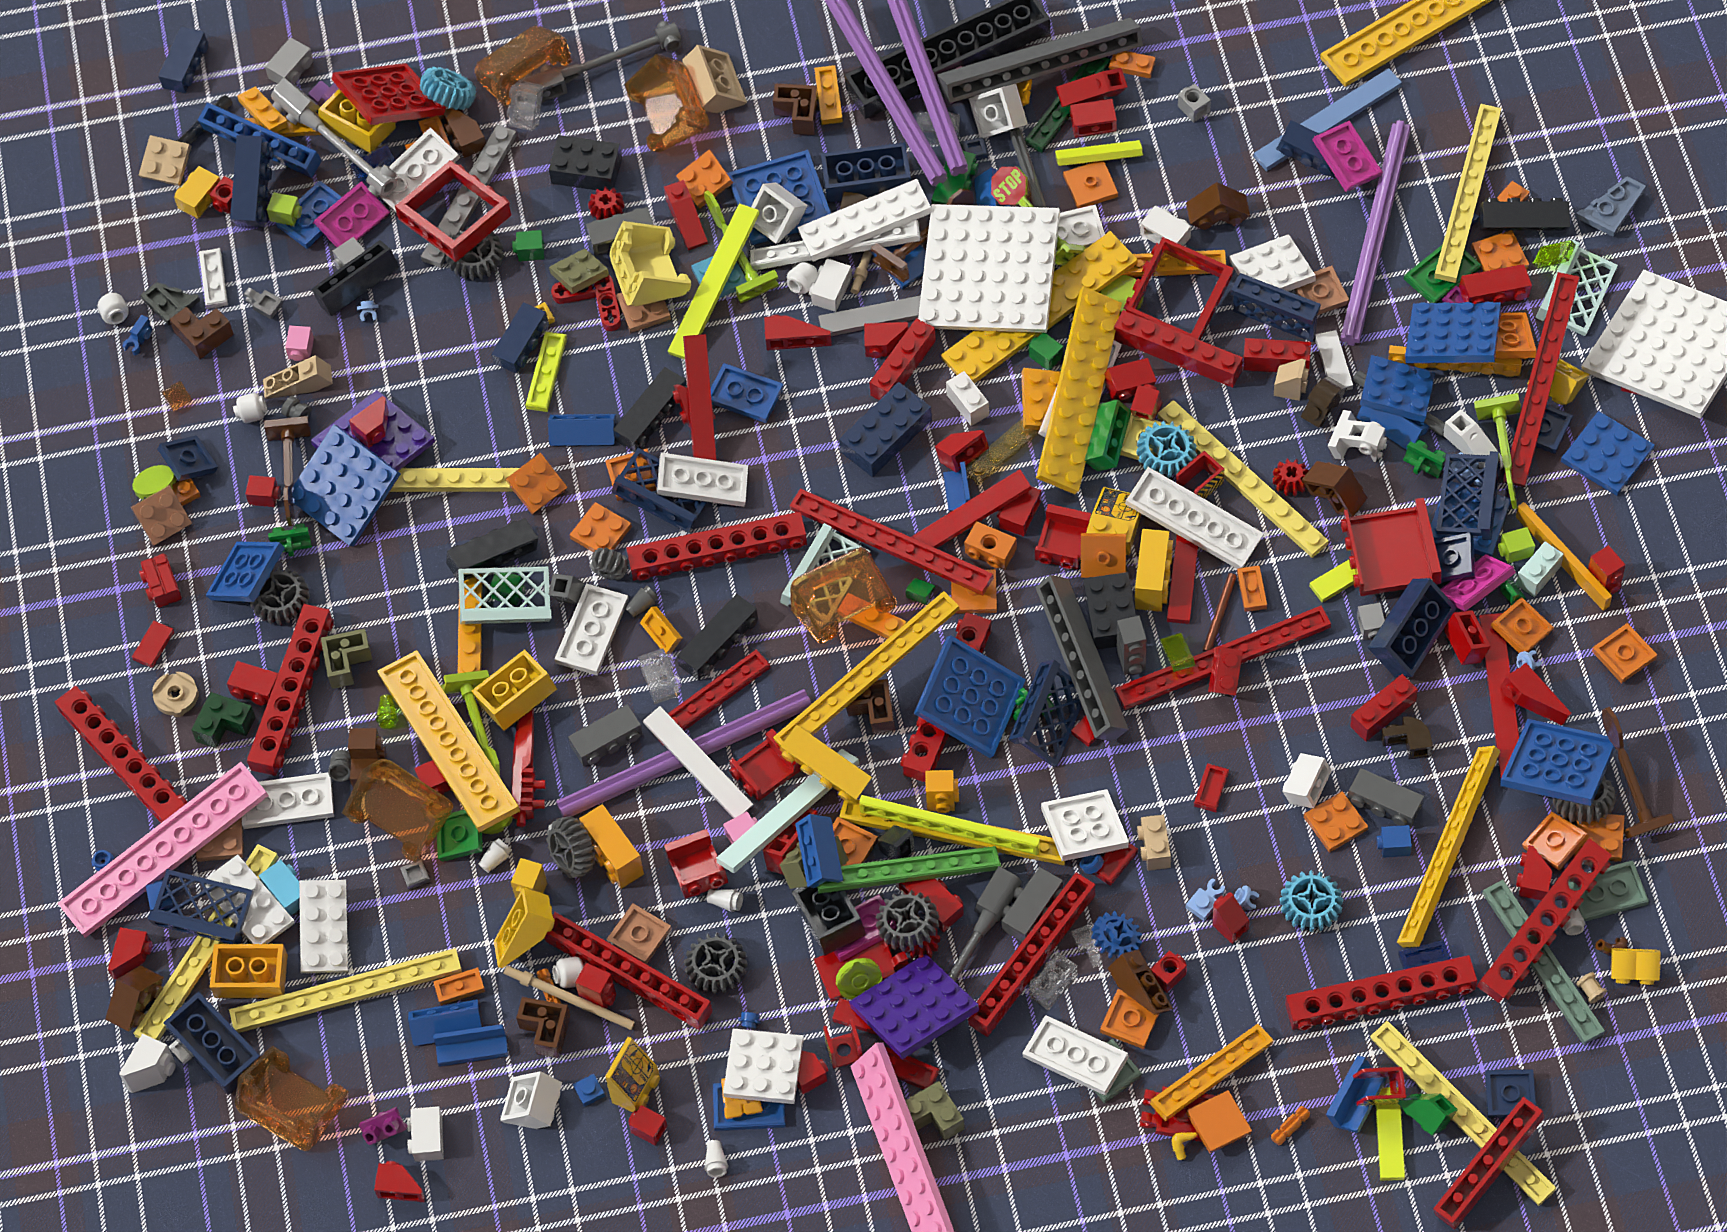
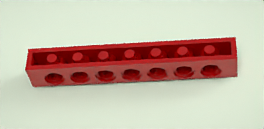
M800 511L626 547L634 581L647 580L658 575L667 576L678 571H690L693 568L702 566L710 567L721 562H734L745 557L754 558L765 553H778L789 548L798 549L807 545V538ZM780 533H786L785 536H779ZM760 537L765 538L764 540H756ZM737 542H743L741 545H735ZM716 546H720V547H721L720 549H717V550H716V549H713V548L716 547ZM693 551H700L697 554H692ZM673 555H677V556H678V557L673 558V559H672V558H669V557H671V556H673ZM650 560H656L653 563H648Z
M307 604L303 605L247 758L251 771L276 776L278 770L284 765L285 750L289 749L292 741V731L298 726V714L300 709H303L305 706L307 690H310L312 687L314 670L319 668V656L321 651H323L321 638L327 637L328 631L331 632L333 629L334 619L329 609ZM312 630H317L315 633H309ZM306 649H311L309 652L302 653ZM303 668L301 672H295L297 669ZM291 688H297L295 691L288 692ZM283 708H289L287 711H281ZM277 727H282L281 730L274 731ZM270 747H275L272 751H266Z
M966 612L963 620L959 619L957 623V635L955 638L983 653L992 631L991 620ZM966 638H973L974 640H972V641H965L964 639H966ZM919 717L916 724L917 732L911 735L908 744L910 749L908 754H903L900 766L903 767L904 776L926 783V771H935L949 734ZM928 733L935 734L933 737L925 736ZM921 752L927 754L923 757L917 756V754Z
M75 685L55 701L58 711L155 818L162 823L188 802L181 794L176 795L173 792L174 787L167 779L163 781L159 775L161 773L154 764L149 766L145 761L147 758L143 752L132 747L133 742L126 734L122 736L118 732L120 729L112 719L108 721L104 717L106 713L100 705H93L91 702L93 699L86 690L81 691ZM86 710L85 713L79 714L80 711ZM100 725L98 728L92 729L93 726ZM114 739L113 742L106 744L108 740ZM128 754L125 758H119L121 755ZM141 769L140 772L133 773L135 770ZM150 784H155L154 787L147 788ZM164 799H169V800H168L166 803H164V804H161V803H160V802H161L162 800H164Z
M1589 838L1477 984V987L1498 1003L1503 998L1508 1000L1516 990L1513 987L1517 980L1522 982L1530 972L1527 969L1528 965L1531 962L1536 964L1543 955V952L1540 951L1543 945L1549 946L1557 935L1554 933L1558 926L1563 928L1571 918L1567 915L1572 908L1576 911L1584 901L1581 895L1585 890L1590 893L1597 884V881L1594 880L1597 874L1603 875L1611 864L1607 861L1612 855ZM1582 865L1590 866L1592 873H1586L1582 869ZM1568 882L1577 884L1578 891L1570 889ZM1555 900H1561L1565 904V908L1557 907ZM1541 918H1548L1551 921V926H1545ZM1528 935L1535 936L1538 944L1530 943ZM1514 953L1522 954L1524 962L1517 961ZM1500 971L1508 972L1511 980L1503 979Z
M1077 872L1073 875L976 1003L979 1006V1011L968 1017L969 1026L986 1037L990 1035L1095 897L1094 883Z
M556 912L552 915L554 926L550 932L547 931L544 937L547 943L571 957H579L583 964L588 963L610 973L612 980L697 1030H701L712 1014L711 1002L562 915Z
M1470 955L1286 995L1285 1006L1292 1030L1299 1029L1303 1031L1318 1024L1330 1025L1341 1019L1353 1020L1359 1015H1376L1386 1009L1399 1010L1404 1005H1421L1426 1003L1427 1000L1432 999L1444 1000L1454 994L1467 995L1476 990L1477 978ZM1453 977L1456 981L1447 982L1445 978ZM1430 982L1433 986L1429 988L1424 987L1422 983ZM1407 987L1408 989H1410V991L1404 993L1401 992L1399 988ZM1384 992L1387 994V996L1381 998L1378 997L1376 993ZM1361 997L1364 999V1002L1357 1003L1353 998ZM1332 1002H1338L1342 1006L1339 1008H1334L1330 1004ZM1310 1007H1315L1319 1011L1316 1013H1311L1307 1009Z

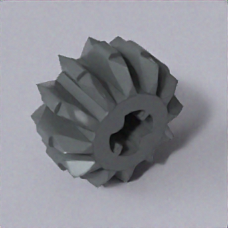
M597 548L590 559L589 567L598 576L610 580H621L627 572L629 561L620 552L608 548Z

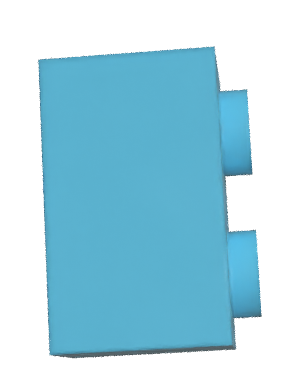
M279 860L258 875L260 881L290 916L300 909L299 881L295 877L297 876L296 871L290 864L286 866L282 860Z

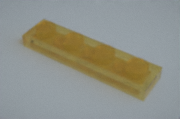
M1023 418L1020 419L992 443L989 449L966 466L967 476L980 486L1038 436L1039 430L1024 428Z

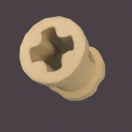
M1594 972L1586 974L1576 983L1578 988H1582L1586 993L1590 1004L1597 1002L1607 994V990L1602 988L1595 979L1596 975Z

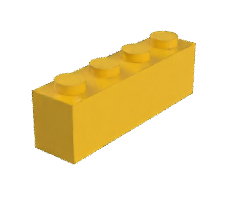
M797 724L780 747V751L783 752L781 754L783 758L791 763L795 761L800 764V769L809 776L814 774L820 778L819 782L826 788L831 789L833 787L839 792L838 796L846 802L851 800L855 803L872 778Z

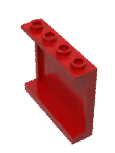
M1424 498L1415 499V507L1349 517L1348 510H1344L1341 528L1343 533H1347V538H1345L1346 551H1351L1352 556H1349V564L1351 570L1355 569L1356 574L1353 575V583L1355 588H1359L1360 596L1404 590L1412 579L1430 578L1435 584H1441V568Z

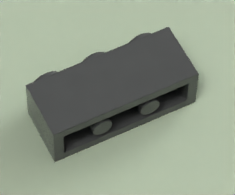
M648 207L637 208L631 212L616 214L610 218L595 220L586 224L594 256L610 252L623 221L653 225Z
M1140 616L1117 621V654L1124 675H1136L1146 670V636Z
M627 704L568 736L570 747L582 766L585 767L597 763L601 757L607 754L617 752L621 746L637 741L643 733L641 724Z
M1360 768L1348 793V799L1354 806L1364 807L1379 817H1387L1399 826L1409 825L1410 828L1423 806L1424 799L1423 795Z
M1039 867L1003 918L1002 931L1023 942L1063 890V880Z

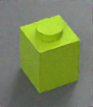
M273 192L267 207V213L271 222L294 226L296 220L301 217L302 206L299 204L298 197Z
M1528 527L1502 534L1498 548L1501 556H1505L1507 563H1512L1532 557L1535 544Z

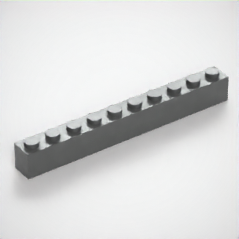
M1130 17L937 74L939 89L942 96L949 103L1000 87L1013 85L1143 46L1141 26Z

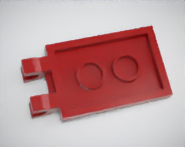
M883 939L840 962L834 952L815 958L814 963L830 1001L833 1002L839 998H844L836 985V976L840 968L846 963L859 958L871 959L878 964L883 981L894 974L895 970L902 969L909 964L905 951L892 957L890 949L894 948H892L891 944L887 945Z
M1163 1086V1087H1162V1091H1164V1090L1167 1089L1168 1087H1164V1086ZM1145 1089L1142 1105L1151 1106V1099L1160 1094V1092ZM1204 1093L1166 1121L1156 1110L1155 1114L1142 1111L1139 1127H1156L1155 1134L1171 1137L1179 1132L1197 1133L1186 1112L1216 1095ZM1198 1133L1197 1136L1194 1139H1192L1194 1141L1203 1142Z

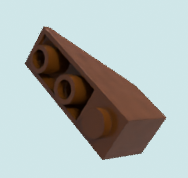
M445 106L444 115H439V118L446 123L444 124L445 131L448 136L452 135L454 139L452 143L456 152L460 151L463 158L482 151L486 142L477 122L459 110Z
M1139 949L1121 954L1108 967L1118 988L1152 1014L1157 1015L1173 1009Z

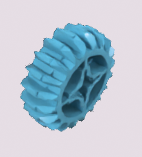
M441 67L427 68L421 77L420 90L424 95L428 96V99H432L435 103L441 104V106L444 105L455 110L458 108L464 110L469 108L472 102H474L476 87L472 81H468V78L463 77L462 74Z
M1163 420L1161 426L1155 422L1152 428L1147 426L1145 432L1140 434V439L1137 441L1136 454L1139 456V463H1144V470L1149 467L1162 475L1166 474L1170 479L1172 474L1176 475L1195 459L1196 444L1194 443V437L1189 436L1188 429L1182 431V424L1175 427L1173 421L1170 425H1166V422ZM1175 442H1177L1182 447L1183 451L1180 450V447H1178L1175 444ZM1149 447L1158 455L1157 457L1151 453Z
M1310 870L1309 875L1306 876L1301 871L1300 878L1293 875L1291 877L1292 882L1287 881L1285 883V889L1281 890L1280 904L1283 905L1281 912L1286 913L1285 919L1287 921L1293 920V927L1300 924L1302 931L1305 927H1310L1309 930L1312 933L1314 927H1318L1322 931L1323 924L1330 927L1332 921H1337L1338 914L1342 912L1343 898L1340 897L1342 891L1341 889H1336L1338 885L1336 881L1330 883V875L1322 878L1321 871L1315 876L1313 871ZM1308 888L1307 891H1305L1304 893H1298V895H1295L1300 890ZM1310 894H1312V900H1314L1313 908H1311V903L1309 902ZM1328 907L1324 912L1315 914L1318 910ZM1298 909H1302V910L1306 911L1307 914L1301 912V911L1298 910Z

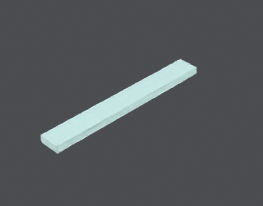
M843 749L838 752V754L855 766L859 765V759ZM812 774V776L806 779L716 858L717 863L732 873L737 872L830 789L823 786L819 782L820 778Z

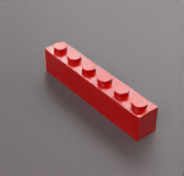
M1122 311L1114 326L1115 341L1229 387H1234L1242 372L1243 357L1128 311Z
M1523 1097L1433 1208L1435 1215L1455 1230L1543 1121V1111Z

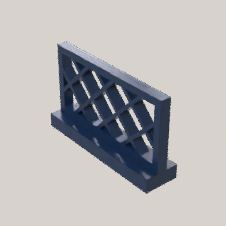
M1242 273L1239 274L1231 289V295H1234L1233 312L1310 342L1314 341L1317 314L1321 308L1320 303Z
M637 448L621 474L615 479L611 493L690 533L707 501L681 500V498L676 497L677 501L670 502L665 499L664 495H658L657 491L651 492L646 489L645 485L655 483L657 487L658 477L655 469H659V458ZM641 457L647 460L648 465L638 467L637 458ZM651 470L653 478L643 480L640 472ZM636 473L638 481L632 482L625 478V476ZM694 504L696 508L695 513L693 514L685 510L684 505Z
M1490 451V455L1446 454L1436 529L1437 534L1460 535L1470 532L1473 536H1482L1483 540H1492L1501 467L1498 451ZM1451 461H1460L1463 466L1454 471L1450 467ZM1476 462H1485V467L1479 472H1476L1471 467ZM1468 469L1473 476L1464 481L1459 475ZM1456 478L1461 485L1452 491L1448 487V483ZM1478 479L1483 485L1477 491H1474L1469 485ZM1466 488L1471 495L1462 501L1457 494ZM1454 498L1459 504L1449 510L1445 503ZM1476 498L1480 506L1472 511L1467 504ZM1461 508H1464L1469 514L1459 520L1454 514ZM1449 517L1456 522L1452 527H1442L1443 522ZM1472 518L1478 522L1477 529L1467 528L1464 524Z
M1056 660L1040 663L1009 737L1012 743L1022 744L1052 767H1056L1059 763L1082 706L1079 696H1077L1076 700L1072 699L1070 687L1075 688L1071 676L1059 668L1060 663ZM1056 675L1061 678L1063 686L1058 689L1054 681ZM1064 690L1067 703H1060L1057 691ZM1052 693L1055 706L1049 708L1046 699L1048 694ZM1068 705L1070 716L1069 719L1065 720L1062 707ZM1056 709L1059 722H1052L1050 710ZM1044 712L1047 726L1041 727L1038 718L1040 713ZM1060 724L1062 736L1057 739L1054 726ZM1048 728L1051 741L1045 743L1042 730ZM1033 732H1036L1039 745L1035 746L1029 741ZM1046 745H1053L1055 752L1053 758L1048 755Z
M167 869L154 909L150 911L148 920L155 926L228 944H240L242 940L240 935L254 891ZM171 876L180 878L183 884L173 891L168 886ZM195 883H201L204 891L192 896L188 887ZM217 888L223 889L226 896L214 902L210 892ZM185 889L190 899L178 905L174 895ZM239 893L246 894L244 903L236 907L231 898ZM207 894L212 904L200 910L195 901ZM172 898L176 907L169 911L161 910L162 903ZM229 900L233 909L221 915L217 906ZM193 903L197 912L189 917L184 916L181 909ZM214 908L218 918L211 922L206 921L202 914ZM236 913L238 917L236 928L228 927L224 919Z

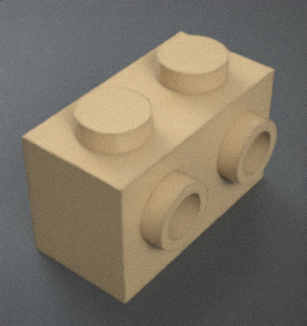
M1164 814L1141 817V826H1137L1138 839L1143 840L1144 847H1140L1142 861H1146L1147 870L1171 868V854Z

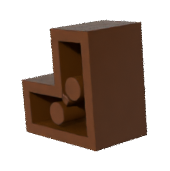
M775 83L773 95L774 115L792 116L793 134L814 135L818 107L817 85Z
M1218 182L1186 202L1190 224L1203 230L1209 229L1220 220L1236 226L1250 217L1246 194Z
M185 307L169 319L174 333L199 360L234 335L230 321L217 308L199 320Z
M1316 461L1302 479L1311 495L1327 498L1335 512L1340 515H1344V510H1348L1349 517H1353L1368 499L1362 485L1358 483L1353 475V470L1348 466Z
M888 679L877 680L846 707L848 717L869 714L873 734L896 731Z
M349 728L350 782L353 789H380L381 781L385 779V769L382 767V760H386V747L383 746V737L379 736L377 728Z
M139 966L118 978L105 1020L128 1032L139 1026L145 1017L146 1005L157 999L162 991L164 977L143 966Z
M522 997L516 1018L519 1028L536 1032L534 1047L537 1055L560 1059L570 1020L568 1005Z

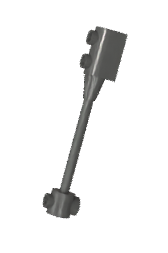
M662 21L657 25V29L654 30V37L580 65L556 66L554 68L551 65H545L538 74L524 73L518 84L528 108L568 93L566 84L581 75L582 72L659 44L661 49L665 48L667 52L678 50L682 40L674 22L669 24L667 21Z
M998 866L976 903L974 912L980 914V917L974 928V933L948 975L955 982L981 938L1001 918L1005 917L1011 908L1009 905L1012 899L1016 900L1023 891V888L1020 887L1022 881L1016 875Z

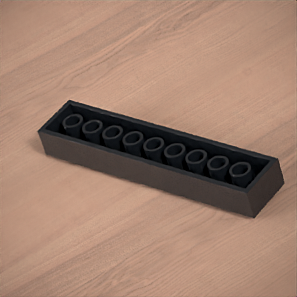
M1004 0L921 40L938 83L937 74L954 70L960 66L964 67L1005 55L1050 34V18L1038 0ZM904 47L880 58L904 101L921 94ZM863 66L844 74L845 88L864 119L887 110Z

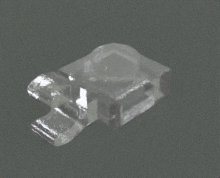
M1090 923L1072 930L1071 935L1079 953L1087 952L1094 968L1102 965V962L1100 960V953L1097 950L1098 947L1094 946L1096 940L1091 938L1094 925Z

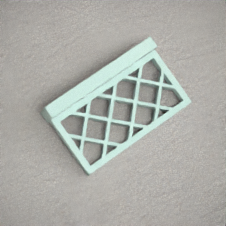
M1572 240L1535 318L1544 321L1546 318L1557 273L1573 274L1579 272L1582 282H1579L1578 287L1584 286L1588 295L1579 297L1576 292L1574 303H1577L1580 312L1570 315L1567 328L1585 336L1618 265L1580 248V243ZM1578 256L1587 258L1591 264L1581 267L1577 260ZM1604 266L1610 269V272L1607 275L1600 276L1597 267ZM1593 267L1596 278L1587 280L1583 270ZM1598 282L1601 291L1593 293L1589 284ZM1590 299L1594 307L1585 310L1581 301ZM1583 316L1586 323L1585 327L1576 325L1573 318Z
M824 523L783 591L780 603L786 606L790 604L829 624L869 556L870 551L831 530V526ZM834 539L841 543L842 549L831 552L829 543ZM857 551L863 556L860 560L851 562L848 552ZM844 554L847 563L836 566L833 556ZM829 557L832 567L821 569L819 560ZM849 567L850 578L840 580L838 570ZM834 571L837 581L825 583L823 573ZM819 575L822 584L810 587L809 577ZM838 585L841 592L840 595L830 597L827 588ZM823 589L826 599L815 601L812 591ZM809 593L811 602L803 604L796 599L799 594ZM828 603L830 608L828 615L825 616L818 612L817 605Z
M548 566L458 570L460 624L549 622L551 620L550 596L548 595ZM534 572H543L544 581L539 587L529 579ZM495 573L501 579L494 588L484 580L488 574ZM500 573H507V574L505 575V577H503ZM511 573H518L524 579L516 588L506 579ZM464 574H473L479 581L470 589L464 583ZM525 581L535 589L528 598L518 590ZM481 582L490 590L483 600L473 591ZM503 582L513 590L506 599L496 591ZM464 588L468 591V593L465 596ZM515 592L525 601L520 607H513L507 601ZM539 592L545 598V606L536 607L530 599ZM492 593L502 601L497 608H491L485 603ZM472 594L480 603L475 608L465 609V599ZM526 603H528L531 607H524V606H525ZM504 604L508 606L506 608H501Z

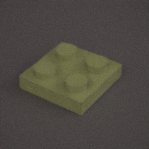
M586 249L578 251L549 267L550 274L572 294L609 276L608 268Z

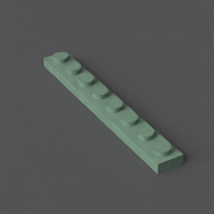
M1501 880L1484 889L1483 895L1513 939L1529 917L1504 880ZM1528 935L1530 943L1538 944L1535 936ZM1544 944L1540 949L1543 955L1536 964L1531 962L1530 966L1582 1044L1585 1045L1604 1035L1605 1030L1550 948Z

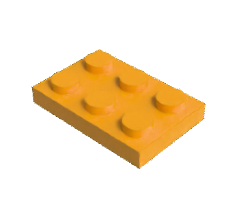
M1023 368L1021 372L1023 429L1040 430L1057 388L1061 371Z

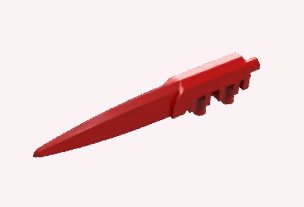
M534 708L518 719L515 734L511 795L520 810L512 815L514 819H517L516 825L518 827H524L526 819H534V809H545V800H535L534 796L535 789H546V780H536L533 766Z

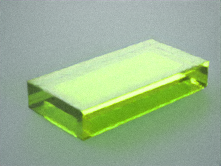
M1572 240L1542 246L1536 255L1533 265L1536 268H1542L1568 262L1576 244Z
M1182 633L1160 639L1161 646L1173 672L1195 666L1194 658Z

